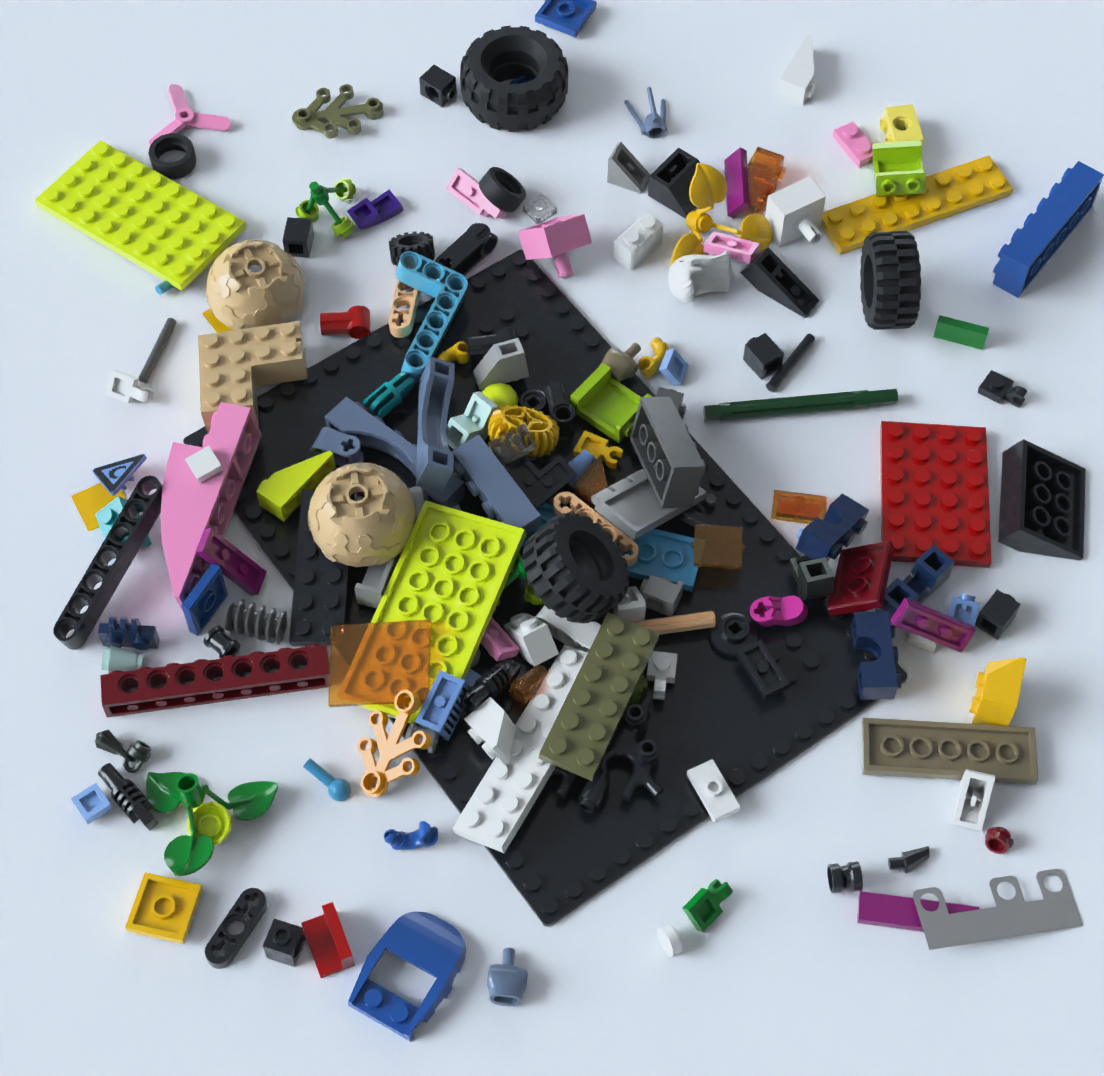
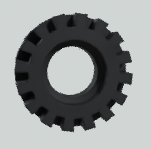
M412 231V234L406 232L404 235H396V237L391 238V241H389L391 262L397 267L400 256L407 251L418 253L430 260L435 259L433 236H430L429 233Z

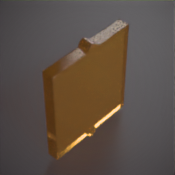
M695 524L694 541L691 544V547L694 548L693 566L742 568V552L745 549V546L742 544V527Z

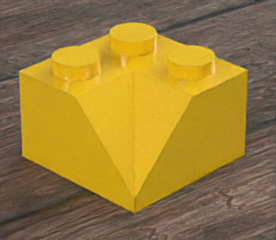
M1019 657L989 662L984 673L978 672L975 682V688L977 689L969 712L974 713L972 724L1009 726L1017 708L1027 661L1026 658Z

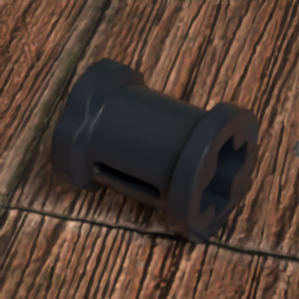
M220 625L213 627L203 640L204 645L208 648L212 647L219 654L220 659L227 655L235 656L241 646L237 640H232L226 635L224 628Z

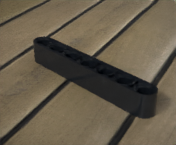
M145 476L137 483L55 623L53 634L68 649H79L85 644L161 513L163 485L155 476ZM153 489H156L155 493L149 495ZM143 512L139 518L135 519L138 513ZM130 535L126 541L121 542L125 536ZM116 558L115 562L108 566V563ZM99 582H102V584H101V586H100L99 588L94 589V587L96 586V584H98ZM88 606L87 610L80 614L82 608ZM74 630L73 634L66 638L68 632Z

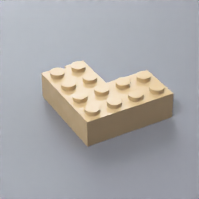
M300 321L198 335L200 409L207 433H209L212 426V415L215 411L217 412L221 402L251 408L259 425L257 386L308 379L305 339Z

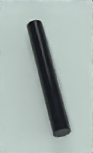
M807 334L766 384V388L769 391L774 392L813 344L815 337L812 334Z

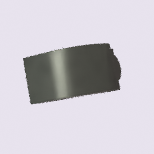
M807 556L790 559L789 567L798 585L797 593L802 601L831 596L833 594L834 575L826 557L812 560Z

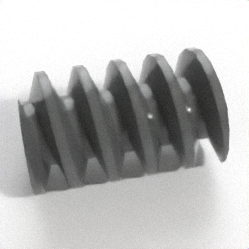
M241 599L238 605H235L234 602L230 605L225 619V629L232 632L235 630L237 634L242 635L245 633L246 636L251 638L256 636L261 641L266 638L267 642L272 644L277 642V645L283 640L287 628L286 611H282L280 616L277 617V609L272 608L269 614H266L265 605H262L259 611H256V603L251 602L249 607L246 608V600Z

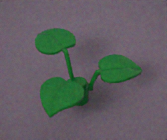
M148 772L146 793L148 800L154 806L153 809L161 813H170L175 811L182 802L187 809L192 830L191 836L181 835L169 842L164 852V860L167 867L175 876H186L199 871L211 859L214 851L212 839L209 836L197 837L198 832L193 808H197L203 803L206 794L217 803L222 804L226 809H233L235 818L250 821L263 816L269 810L278 790L277 783L256 781L238 785L229 792L228 800L230 803H227L213 793L208 785L201 786L195 774Z

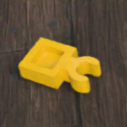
M587 431L583 432L573 450V456L576 457L586 449L596 458L593 463L597 466L601 460L611 469H616L618 462L611 457L616 456L621 459L623 457V450L616 446L608 447L607 439Z

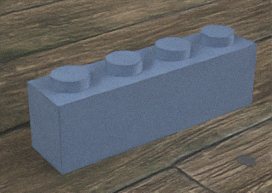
M479 434L452 451L454 452V471L459 477L463 475L467 480L466 485L474 497L477 495L483 501L482 507L489 517L494 516L498 522L525 529L526 536L541 526V515Z

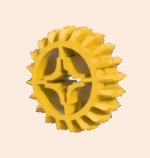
M505 405L504 407H498L490 417L488 425L490 440L495 442L496 446L503 447L504 451L509 450L513 454H519L522 451L530 457L535 455L543 457V455H549L551 451H554L559 439L557 422L552 420L551 416L544 415L543 411L539 412L534 410V408L530 409L526 406L519 407L513 405L511 407Z

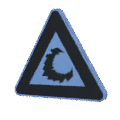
M140 454L96 467L92 472L110 495L114 496L120 490L127 489L125 486L127 481H134L133 474L147 457L145 454Z

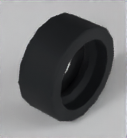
M178 133L161 135L149 147L148 154L153 170L169 179L185 177L196 166L197 159L192 141L184 135ZM180 150L186 153L182 159L176 162H163L159 160L161 155L168 151Z
M499 167L490 168L479 181V188L483 195L493 205L503 211L514 212L526 198V191L521 183L513 175Z

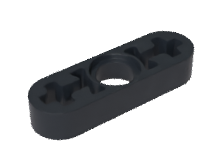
M248 888L241 893L207 943L205 956L212 967L222 969L229 966L267 909V900L260 889ZM257 898L259 906L253 905L247 912L249 908L247 901H253ZM246 912L248 913L249 918H251L250 920H248L245 916ZM234 921H241L245 924L243 932L238 935H232L228 932L229 925ZM222 936H225V938L228 940L227 944L224 947L226 955L224 957L218 956L215 959L213 951L215 949L218 951L222 949V947L225 944Z

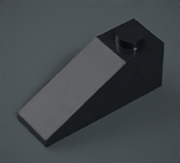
M769 247L758 253L753 261L747 264L740 272L758 291L803 318L820 301Z

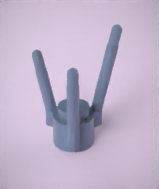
M648 87L647 92L651 114L646 116L644 123L630 102L625 100L624 103L639 125L642 135L647 134L649 138L654 139L663 136L667 131L665 99H662L659 116L656 112L652 88Z

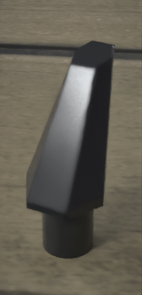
M929 846L902 852L901 857L888 858L889 870L903 869L905 873L910 872L929 858Z

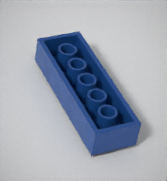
M1080 161L1072 169L1067 168L1061 182H1056L1051 188L1049 197L1047 199L1042 198L1036 208V212L1034 214L1030 213L1027 216L1024 227L1022 229L1017 228L1012 235L1009 245L1005 243L998 253L1000 260L993 269V273H995L993 284L1017 298L1020 297L1091 210L1104 174Z

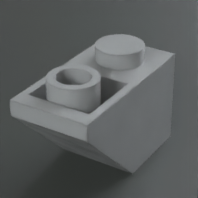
M519 338L493 344L473 371L479 390L485 389L490 384H505L529 377L525 353Z

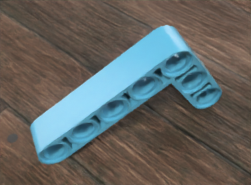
M407 251L400 256L396 277L400 282L435 298L406 353L401 372H408L409 377H413L415 382H417L430 356L434 357L463 301L468 281L465 276L418 253Z

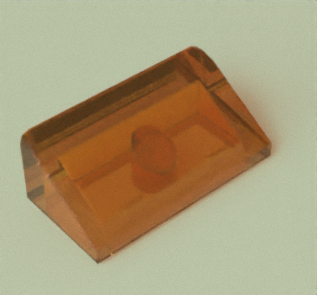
M774 490L771 519L810 524L816 517L823 520L827 510V497Z

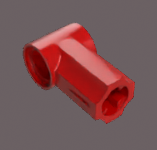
M358 305L351 307L348 312L321 313V335L348 334L354 339H361L366 335L369 336L370 310L365 306Z

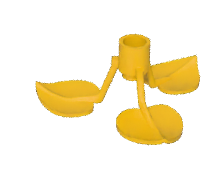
M697 163L689 188V197L692 204L698 209L697 211H691L686 217V226L692 231L681 237L676 244L671 265L682 256L692 254L709 255V253L704 252V245L701 244L703 238L700 233H706L711 228L738 234V238L760 243L758 252L760 253L769 247L773 240L770 223L766 217L756 213L750 214L743 219L741 230L713 223L711 216L705 212L712 210L714 203H721L725 199L727 183L717 169L707 164Z

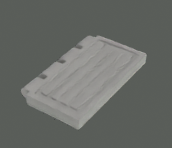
M644 469L629 475L626 479L616 482L591 497L595 510L633 540L691 508L662 509ZM699 487V493L695 496L692 507L705 499L707 492Z

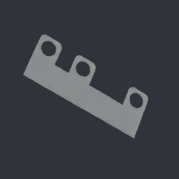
M1061 869L1039 871L1036 878L1043 900L1025 902L1016 877L1003 876L992 878L989 885L996 907L952 914L948 913L942 891L939 888L931 887L915 890L913 899L929 950L1083 926L1065 873ZM1047 875H1056L1061 879L1063 886L1059 892H1051L1045 887L1044 879ZM1001 882L1011 883L1016 890L1014 898L1006 900L1000 897L997 892L998 884ZM926 893L935 895L939 900L938 909L935 911L925 910L920 902L921 897Z

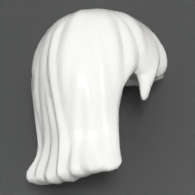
M725 250L720 255L692 254L678 258L673 262L668 273L671 293L678 300L691 303L704 298L700 294L706 292H729L731 277L730 252Z

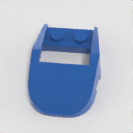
M417 911L402 915L391 925L366 957L349 997L348 1006L411 1042L414 1038L413 1031L422 1021L428 1022L438 1005L444 998L447 999L453 989L452 984L457 973L462 968L466 954L465 942L460 932L453 925L430 913ZM386 950L437 978L419 1008L369 979L370 974Z

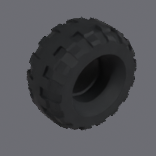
M511 25L502 26L498 30L491 29L485 32L483 37L476 38L462 58L460 87L463 101L476 119L481 123H488L491 128L497 130L507 129L508 132L535 129L537 125L549 122L565 103L566 94L568 93V64L566 57H563L562 49L554 39H549L546 33L540 30L534 31L530 27H511ZM521 75H525L527 80L529 78L533 79L522 84L501 83L505 80L516 79Z

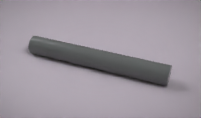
M167 318L138 377L140 382H148L177 323L175 319Z

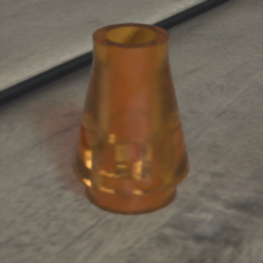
M538 664L513 680L509 688L511 697L523 705L530 702L531 699L533 700L548 671Z

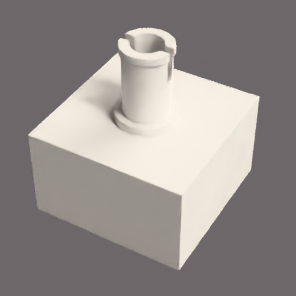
M810 177L768 195L765 217L770 223L773 232L772 238L779 247L803 236L813 245L815 242L818 243L823 237V233L819 229L821 227L826 196Z

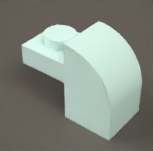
M482 392L473 393L464 414L450 418L446 427L447 444L455 450L478 434L485 440L489 436L488 425L493 411L497 410L498 406Z

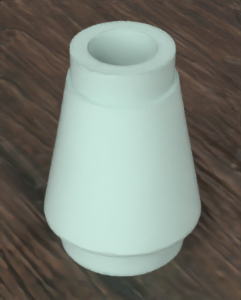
M115 646L103 648L101 670H107L108 673L117 670L126 672L137 670L143 666V654Z

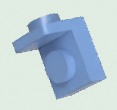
M959 593L958 598L952 597L948 616L968 623L975 628L980 603L975 602V596Z

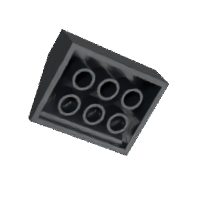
M1025 439L1005 450L1002 455L998 542L1019 552L1082 560L1084 554L1086 468Z

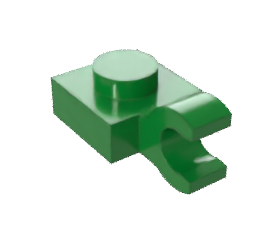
M715 879L709 884L708 889L701 888L682 909L694 927L704 932L723 912L719 904L728 898L733 890L727 882L721 884L718 879Z

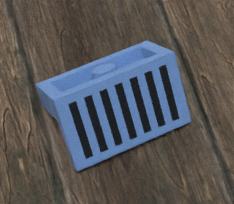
M440 670L415 722L424 728L438 733L443 739L449 741L464 710L461 704V697L472 688L465 680Z

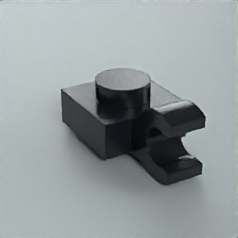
M991 370L979 386L978 393L998 404H1001L1005 399L1012 405L1021 407L1025 401L1024 396L1027 390L1021 386L1013 387V380Z

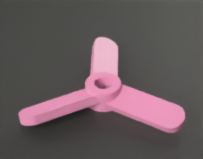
M171 84L168 88V94L175 111V120L149 140V144L151 145L161 135L178 133L181 129L188 130L193 127L226 132L230 130L232 123L225 116L193 112L188 106L182 87L177 84Z

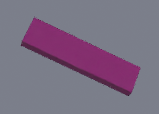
M860 891L857 923L924 932L913 898ZM920 900L922 907L927 911H935L939 907V901ZM946 903L949 914L980 909L977 906Z

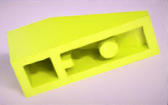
M327 451L273 473L268 479L260 483L256 491L259 505L282 521H285L301 504L302 491L315 490L320 482L336 468L334 454L331 451Z

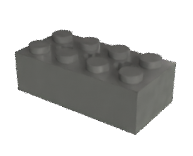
M671 396L641 397L630 440L662 509L692 507L695 496L699 493L701 478L706 471L705 462L701 459L696 443L692 441L688 433V427L684 424L679 409L675 406Z

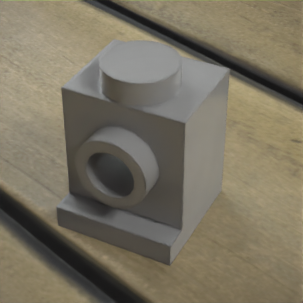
M651 575L649 580L646 578L643 580L639 592L645 600L646 608L670 617L673 616L681 600L684 582L679 580L676 585L667 578Z

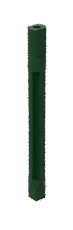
M897 389L861 390L719 403L718 405L704 406L703 414L704 421H725L869 408L870 406L896 404L898 402Z

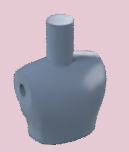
M505 948L503 950L502 964L489 966L487 986L490 992V1001L496 1005H520L526 989L528 970L514 966L515 949Z

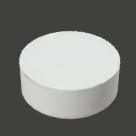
M667 924L657 929L660 945L668 956L672 957L682 951L681 939L673 926Z

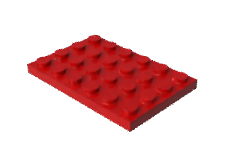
M881 421V542L891 541L894 545L892 561L915 563L931 546L935 545L955 561L954 566L990 568L992 559L986 427Z

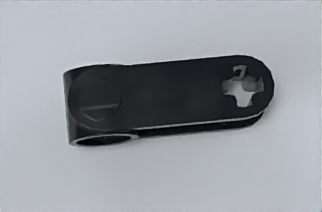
M474 223L440 254L435 262L465 276L481 260L492 253L497 245L498 237L490 231L486 224Z

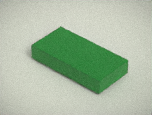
M939 315L933 337L983 350L989 328Z

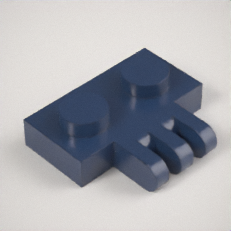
M109 617V624H99L98 635L103 646L111 648V646L118 648L132 647L143 651L149 648L158 649L160 638L156 627L141 625L139 618H132L131 623H129L127 617H121L120 622H118L116 617Z

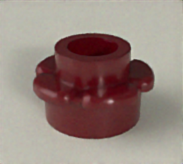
M991 827L987 830L985 845L990 851L1004 854L1008 848L1013 846L1014 840L1007 829Z

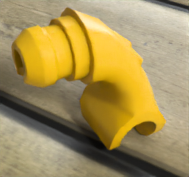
M655 337L651 340V347L655 356L652 358L643 356L639 360L638 369L644 370L643 376L646 378H652L659 370L665 353L669 350L668 344L663 342L661 338Z
M459 341L454 346L443 351L437 359L447 362L457 361L460 364L467 363L470 358V353L466 352L468 345L463 341Z

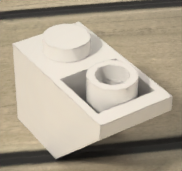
M520 613L510 619L511 622L503 625L510 638L520 648L519 652L524 660L533 666H537L559 654L548 625L528 613Z
M489 697L464 718L471 728L467 733L478 745L481 742L484 743L481 747L492 760L497 757L505 765L510 758L516 726L506 712Z

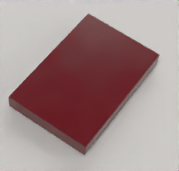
M891 541L841 550L834 578L833 594L830 596L827 608L831 616L882 608L894 552V545Z

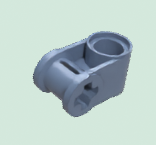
M330 427L322 428L310 449L313 456L331 451L334 454L335 464L339 466L363 463L364 461L358 438Z

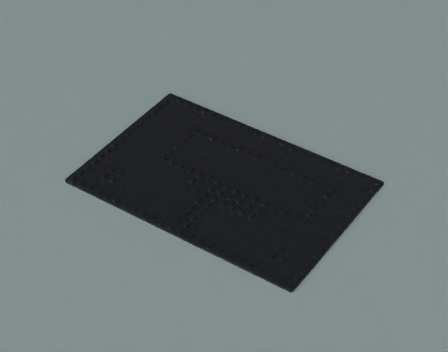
M518 250L467 279L468 286L463 301L434 358H437L443 351L454 346L459 341H463L468 345L466 352L469 353L468 338L495 335L500 329L512 328L517 331L519 341L524 350L529 377L505 384L510 385L517 392L518 396L520 393L528 390L544 392V387L549 385L550 382L560 381L561 383H566L570 398V395L598 368L604 356L612 347L532 259L526 260L523 250ZM435 298L418 306L413 330L408 336L402 338L392 336L389 324H386L370 333L369 336H364L307 368L308 379L281 383L258 396V426L262 436L234 512L292 590H294L301 504L285 521H282L259 505L256 491L260 483L268 479L273 473L314 457L310 449L322 428L326 427L325 416L345 397H348L353 402L362 404L363 400L384 382L391 381L396 375L401 373L406 353ZM469 358L467 363L460 364L457 361L450 362L455 364V375L448 408L447 424L451 417L464 414L473 393L482 392V390H479L473 374L474 369L482 359L471 360ZM636 373L631 378L620 382L640 397H644L647 393L652 397H656ZM419 381L415 382L411 391L402 398V402L382 418L386 426L392 430H398L411 444H417ZM364 406V408L366 409V411H367L368 413H370L371 415L375 416L374 414H372V413L369 411L370 406H369L368 408H366V407ZM575 414L574 431L568 436H559L554 451H551L549 455H543V457L536 455L534 457L526 455V457L539 471L558 455H561L569 463L575 458L573 450L584 431L607 439L608 447L616 446L623 450L622 459L616 456L611 457L618 461L616 469L607 467L605 462L600 460L597 466L592 464L581 486L578 485L573 489L570 485H566L557 493L570 492L595 510V505L591 500L592 495L625 479L629 474H633L643 469L631 443L630 436L625 437L618 443ZM204 426L183 439V443L202 447L204 436L209 433H207ZM690 433L689 435L692 441L696 443L697 451L706 465V471L701 478L699 487L705 490L708 495L712 494L716 497V504L713 506H708L705 502L706 499L691 508L738 534L741 539L738 546L731 550L676 517L654 528L705 541L693 591L683 590L681 600L673 616L713 611L716 619L728 613H739L749 617L758 628L759 640H762L789 681L790 686L789 689L764 700L737 657L726 656L714 648L710 641V628L659 635L653 651L677 654L675 683H666L664 700L653 699L648 709L650 714L647 718V727L644 732L637 734V742L640 743L643 740L650 739L658 744L659 764L651 770V775L664 789L663 793L655 798L645 786H639L636 788L630 801L622 799L620 793L632 773V764L625 757H614L608 763L610 774L608 793L600 808L595 810L594 813H588L578 805L580 802L578 798L588 779L578 775L566 798L561 799L555 792L563 779L559 775H551L505 853L484 845L541 923L546 927L553 925L710 816L690 782L687 770L713 759L733 795L737 798L878 701L860 700L857 679L860 663L872 662L877 660V658L868 650H854L851 628L854 614L846 613L831 616L827 610L830 596L803 601L808 609L806 619L799 624L762 627L751 617L750 607L759 598L767 596L783 598L793 595L799 597L797 593L798 585L789 567V561L791 558L801 556ZM490 436L484 440L488 447H496L495 442L490 440ZM361 446L360 450L364 456L363 463L376 464L392 471L406 484L408 489L416 487L415 476L400 460L378 449ZM335 464L336 468H335L334 470H336V469H338L339 467H342V466H339V465H336V464ZM465 484L466 497L464 501L469 513L487 518L488 515L482 507L483 501L478 495L474 497ZM554 495L546 503L553 505L554 498L556 495ZM561 503V507L567 506V507L570 508V503H568V504H566V505H564L563 503ZM519 551L521 557H523V551ZM368 566L351 567L346 644L334 645L350 667L377 609L358 604L356 600V583L362 584ZM630 577L628 581L629 587L636 586L640 590L643 580ZM517 578L502 591L499 598L500 604L492 614V618L505 632L506 630L503 625L511 622L510 619L520 613H528L535 617L544 607L543 604L533 605L524 599L525 586L528 584L527 579ZM611 608L604 615L595 620V622L602 625L608 612L614 614L613 609ZM649 608L645 610V620L669 617ZM737 629L731 631L733 634L739 633ZM552 637L560 653L565 644ZM480 643L481 655L479 662L470 669L482 676L501 661H496L491 657ZM520 652L517 653L516 657L511 658L521 665L520 674L510 686L493 700L506 712L514 725L518 722L558 655L537 666H533L525 661ZM648 663L628 706L638 704L644 694L653 698L655 681H646ZM895 663L896 672L901 673L902 683H904L907 679V673L898 663ZM469 706L464 708L449 741L439 735L438 744L433 754L428 753L427 749L416 748L413 750L460 814L494 761L482 749L481 746L484 743L481 742L478 745L467 733L471 728L464 718L473 712L468 710ZM624 714L617 729L624 723ZM388 717L394 725L396 719ZM407 723L405 730L402 734L404 740L410 723Z

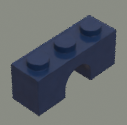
M842 493L829 505L823 520L816 517L803 529L795 549L812 560L826 557L827 562L830 559L835 560L843 546L848 547L853 541L855 534L861 535L868 524L865 518L869 509Z
M935 545L931 546L916 560L912 571L903 581L897 578L886 588L882 608H877L875 611H888L890 621L904 598L922 604L950 577L955 561Z
M888 611L855 612L851 624L854 650H868L877 658V660L872 662L860 663L857 673L860 700L894 699L897 689H900L902 684L901 673L896 672L895 663H898V649L896 646L893 647L892 638L895 637V626L889 621Z

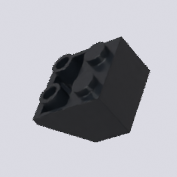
M678 147L649 176L648 196L686 219L691 211L697 209L690 200L689 188L695 174L696 165L700 161Z

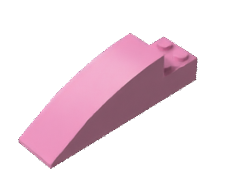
M221 402L217 412L215 411L212 415V426L209 434L204 436L202 447L177 442L172 443L162 488L161 540L173 595L181 609L182 603L210 567L208 562L195 553L204 529L213 528L224 537L262 434L249 407ZM209 446L223 470L199 483L185 459Z

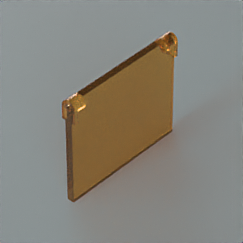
M431 620L331 626L328 706L394 704L395 697L401 690L417 693L421 702H424L430 687Z

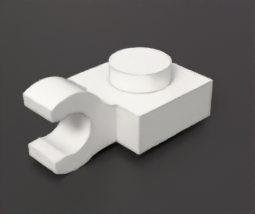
M115 369L111 372L106 395L125 403H132L134 398L146 403L147 400L153 401L155 391L150 388L137 386L139 378Z
M652 652L648 661L646 681H655L653 699L664 700L666 683H675L677 654Z

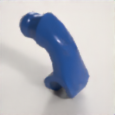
M421 821L419 829L413 832H399L394 829L385 831L384 840L395 850H411L432 846L438 841V828L435 826L430 827V824L426 821Z

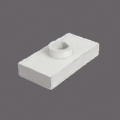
M713 759L687 770L690 782L714 823L740 811L739 803Z

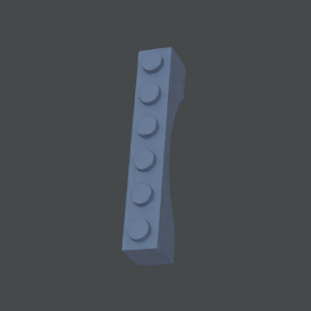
M430 356L419 378L416 486L442 493L453 473L454 452L450 451L447 444L446 427L448 408L454 385L455 364Z
M345 397L325 416L326 427L357 437L361 446L375 448L390 454L409 468L416 478L417 444L408 442L398 430L390 429L380 417L368 413L362 404L353 402L348 397ZM452 473L442 493L421 488L424 502L429 501L449 508H454L466 497L465 482L456 473Z

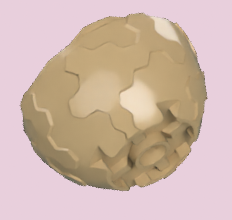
M244 240L225 249L212 264L207 277L206 300L213 316L215 315L220 322L232 330L291 322L303 310L305 304V279L296 260L291 254L282 250L279 245L265 240ZM252 265H258L262 268V270L259 272H251L249 270V267Z
M362 462L344 465L328 474L317 486L310 500L308 510L309 530L325 557L332 562L353 567L382 565L396 557L403 551L417 519L416 505L406 484L392 471L376 464ZM355 492L365 494L364 498L360 501L350 499L351 495Z

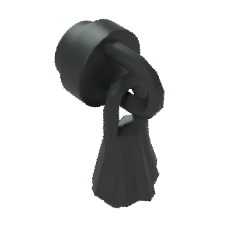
M109 729L96 734V748L122 756L124 758L123 767L129 773L137 772L151 756L149 753L151 747L140 740H137L135 744L131 743L126 751ZM136 759L138 760L134 767H129V761L134 763Z

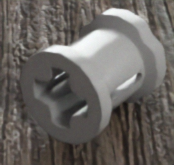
M411 722L408 726L405 740L412 737L416 731L426 732L431 736V744L427 750L428 753L433 754L438 744L439 734L429 729L418 727L416 723ZM423 736L420 737L419 744L423 742Z

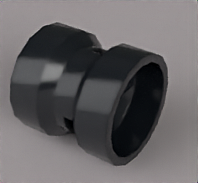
M858 861L848 862L844 866H840L838 863L828 864L827 878L831 894L841 893L844 889H849L852 892L862 891L863 878Z

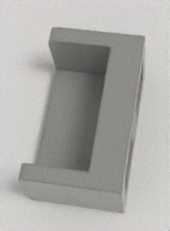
M399 554L382 565L368 566L362 584L356 583L355 586L358 604L373 608L378 607L400 558Z

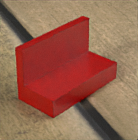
M333 902L322 905L323 915L301 923L320 978L355 966L353 955Z

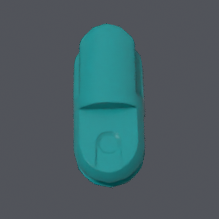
M401 372L391 381L384 382L364 399L362 404L366 408L370 406L369 411L374 415L377 414L382 419L402 402V398L414 387L415 380L413 377H409L408 372Z

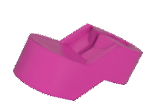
M794 595L783 598L773 596L759 598L750 607L751 617L762 627L799 624L806 619L808 614L805 603Z

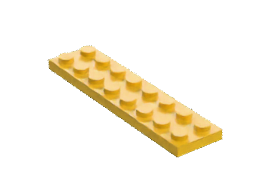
M990 155L926 176V193L876 196L874 194L824 211L821 226L841 255L861 248L864 245L866 236L872 232L910 231L1010 196L1013 188Z

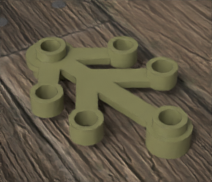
M344 84L339 88L340 94L325 110L318 111L323 104L331 100L330 90L320 88L316 91L317 98L307 108L298 109L293 113L292 122L299 130L306 131L313 128L323 133L329 139L335 138L338 135L337 125L346 129L349 134L357 135L361 132V122L358 119L348 120L344 117L365 114L367 118L376 120L384 114L383 104L377 98H370L365 104L342 107L347 100L354 97L353 87L349 84ZM320 120H328L330 122L324 124Z

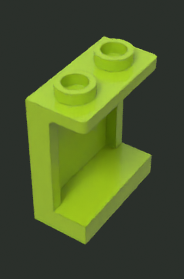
M921 140L872 144L876 196L926 193V172L923 170Z
M602 363L570 395L571 405L574 407L576 415L616 442L620 443L625 437L630 436L641 397L611 377V367ZM647 393L644 397H652V396Z

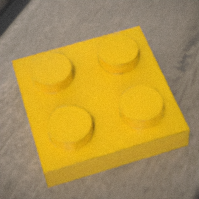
M145 872L125 926L126 931L184 945L203 891L202 885Z

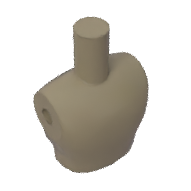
M633 343L625 352L614 347L609 349L602 363L611 367V377L620 383L634 376L639 365L633 358L641 351V347L639 344Z

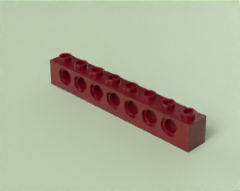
M310 644L296 649L281 648L278 651L266 653L256 651L250 655L237 657L227 655L215 660L198 659L192 663L185 664L169 663L163 667H141L137 670L126 672L117 670L109 674L100 675L101 703L107 718L332 687L326 644ZM299 665H307L303 669H295ZM270 669H279L275 673H268ZM244 672L250 673L246 677H240V675ZM222 676L221 679L217 681H212L214 677ZM187 680H194L191 684H183ZM159 684H166V685H165L164 687H162V688H159V689H156V688H155V687H156L157 685H159ZM130 688H137L134 692H127Z

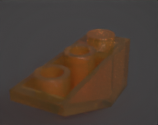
M757 147L748 163L749 215L764 213L768 195L775 193L776 182L783 179L786 167L783 166V155L761 147Z

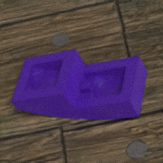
M389 189L371 202L368 198H365L347 210V213L361 230L389 220L404 211V209Z

